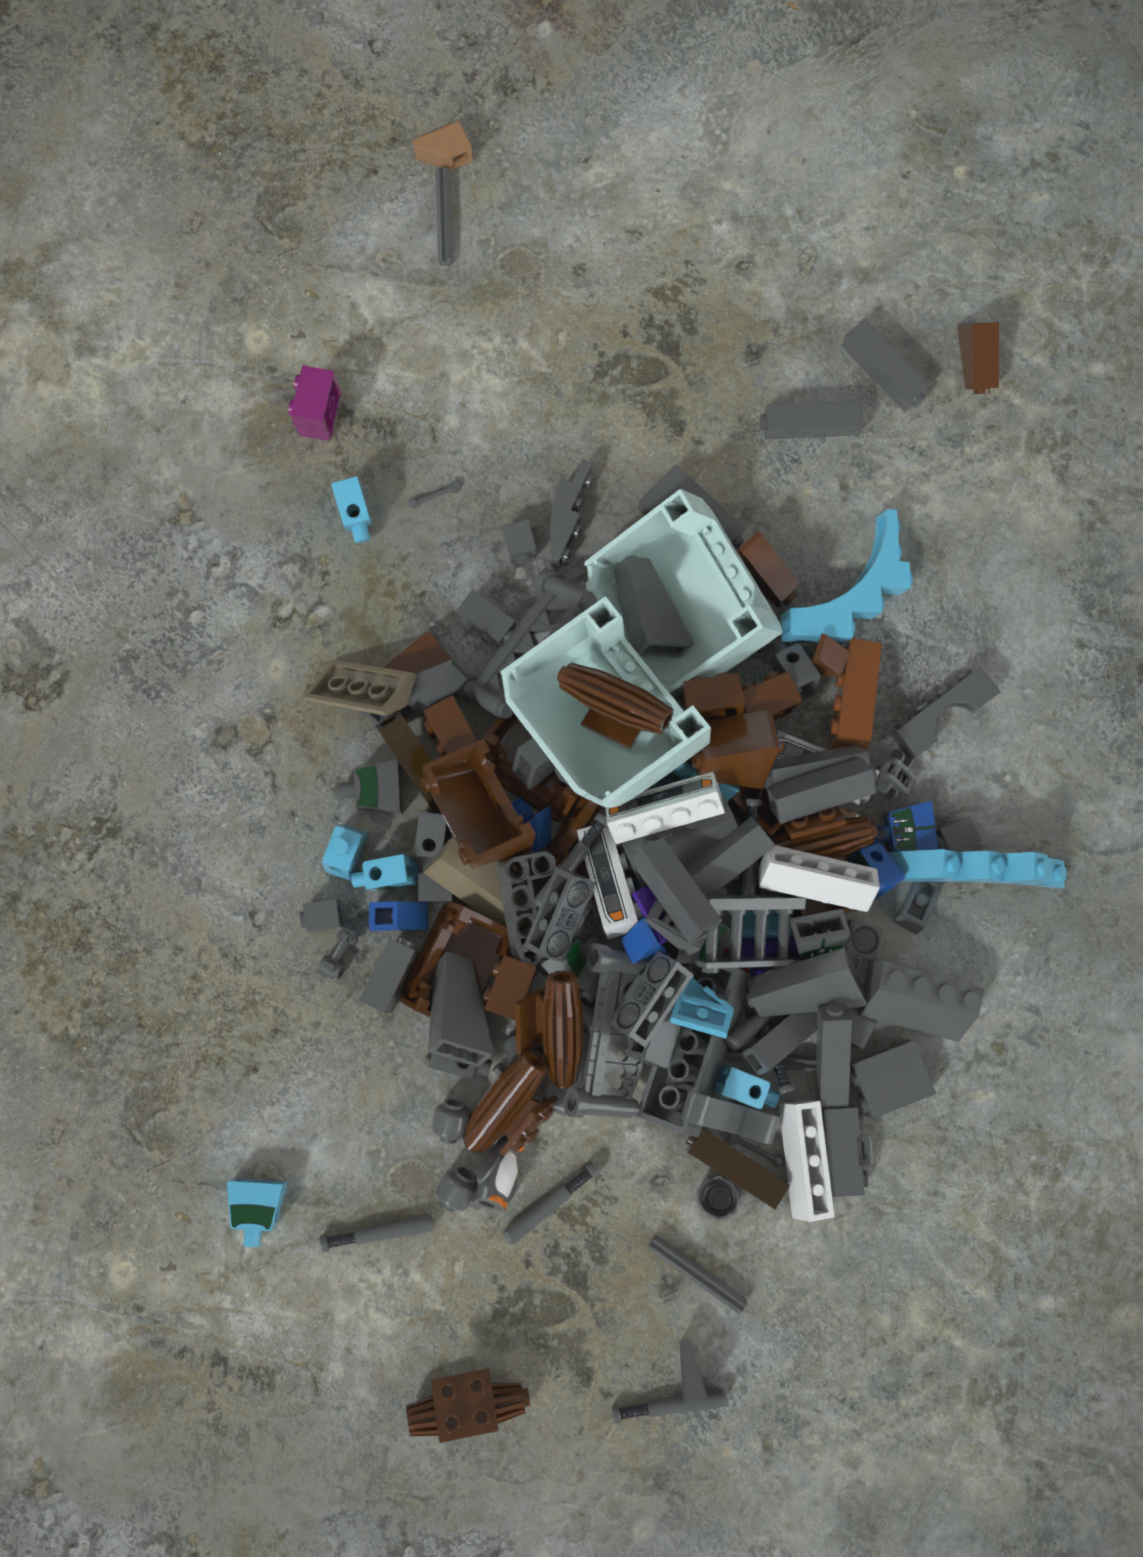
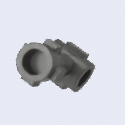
M346 926L343 927L342 931H338L336 936L340 938V941L331 957L325 955L318 966V969L323 971V975L331 979H340L342 977L346 964L341 961L350 944L356 946L359 940L357 939L358 932Z

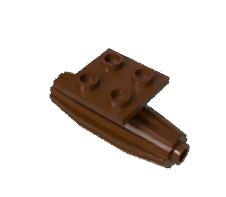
M572 662L567 666H562L558 672L557 681L560 684L559 688L589 708L581 722V726L631 749L642 730L662 735L669 727L674 709L637 685L606 671Z
M838 806L783 823L787 832L771 838L776 846L836 859L874 842L873 838L877 836V829L874 821H869L866 816L844 818Z
M566 970L555 971L548 975L545 986L515 1003L516 1054L520 1056L525 1051H530L538 1045H543L550 1082L558 1088L565 1089L575 1084L579 1077L583 1054V1005L576 974Z
M525 1051L499 1075L477 1104L463 1138L465 1146L470 1151L484 1152L506 1133L509 1141L499 1153L505 1156L512 1150L518 1152L526 1142L530 1143L540 1131L537 1127L542 1122H547L554 1114L555 1110L552 1107L558 1101L555 1095L545 1102L533 1099L548 1069L546 1062L541 1056H538L535 1052Z
M487 1368L432 1379L433 1395L406 1405V1414L410 1437L438 1436L439 1443L498 1432V1424L525 1414V1407L531 1405L528 1387L522 1388L521 1382L491 1383L490 1371Z

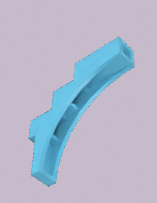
M887 509L876 517L875 539L870 558L862 574L848 591L830 602L813 607L790 608L780 615L783 632L781 634V642L818 643L822 633L828 635L838 644H843L853 638L855 622L852 619H872L882 613L884 597L881 594L900 595L911 588L913 574L910 571V562L900 561L902 549L898 538L900 521L897 518V510Z
M945 849L888 852L905 876V879L901 882H983L1064 888V881L1067 877L1064 861L1048 858V855L1037 852H955Z

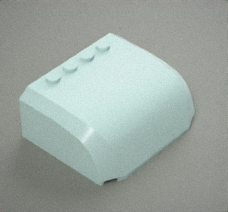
M679 489L585 561V566L588 569L587 590L594 593L597 602L606 596L622 616L624 636L631 644L614 570L628 556L650 559L694 642V645L681 658L640 656L672 697L682 695L683 681H689L696 676L703 678L715 677L719 673L726 672L783 633L779 620L713 511L702 498L682 489Z
M606 596L501 671L507 705L576 794L603 807L613 808L628 802L710 744L711 727L693 705L683 711L624 636L623 618ZM572 662L606 671L647 690L674 709L669 727L662 735L642 730L631 749L582 727L581 722L589 708L559 688L560 684L557 681L559 670L562 666H567Z

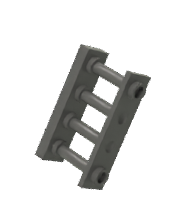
M790 894L705 895L718 915H722V910H729V914H732L730 957H717V926L715 931L706 937L705 958H691V964L702 967V972L719 973V968L774 966L773 969L776 970L802 961L801 959L788 956L790 916L794 914V909H805L806 898ZM746 910H753V913L756 914L754 955L741 957L743 915H746ZM770 910H777L776 913H779L777 956H765L767 915L770 914Z

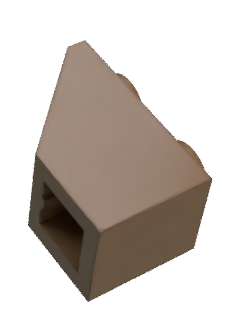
M459 121L453 124H446L429 134H421L412 140L415 158L442 168L447 167L451 171L473 161L471 145Z

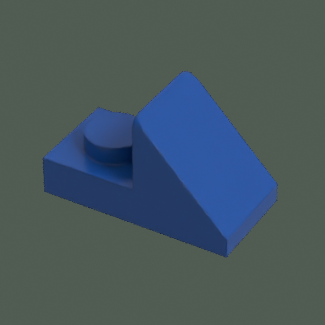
M521 797L511 802L517 815H522L524 819L523 825L529 822L536 834L532 850L540 851L548 846L552 840L551 807L549 806L535 815L531 807Z
M645 918L641 919L621 940L633 964L652 954L655 955L657 951L665 955L668 954L664 945L659 944L649 924L644 921Z

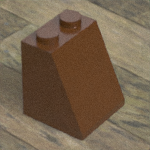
M762 710L706 721L711 727L710 744L693 755L692 767L696 768L697 776L713 771L717 783L762 789L780 748L772 711Z

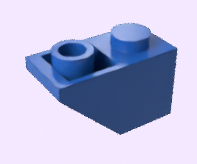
M369 902V931L429 930L427 902Z

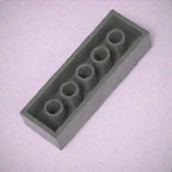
M686 963L685 968L694 974L693 979L704 988L706 986L709 987L719 999L725 1000L734 1008L728 1036L734 1030L748 986V978L751 977V974L739 968H719V973L702 972V967ZM681 1026L668 1069L652 1066L639 1105V1112L636 1116L685 1135L699 1138L703 1126L681 1120L680 1118L688 1090L708 1096L713 1095L728 1049L726 1038Z

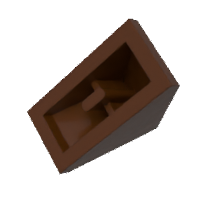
M821 633L812 659V663L819 672L820 677H842L849 651L828 635Z

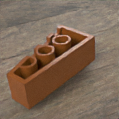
M852 638L848 640L846 647H844L849 651L842 677H836L835 686L838 687L833 701L832 709L834 710V715L830 725L828 750L856 744L866 750L871 742L882 643Z

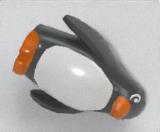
M503 1136L497 1141L496 1145L484 1156L482 1162L475 1170L478 1184L477 1193L472 1200L473 1204L492 1210H507V1204L512 1200L517 1188L518 1168L516 1157L519 1152L524 1150V1146L518 1152L512 1150L503 1156L499 1152L509 1139L507 1136Z

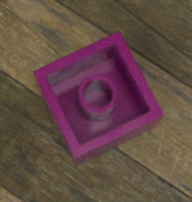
M302 365L301 373L295 377L294 389L296 394L295 398L289 402L288 414L291 416L299 436L330 441L341 397V390L335 373L331 370Z

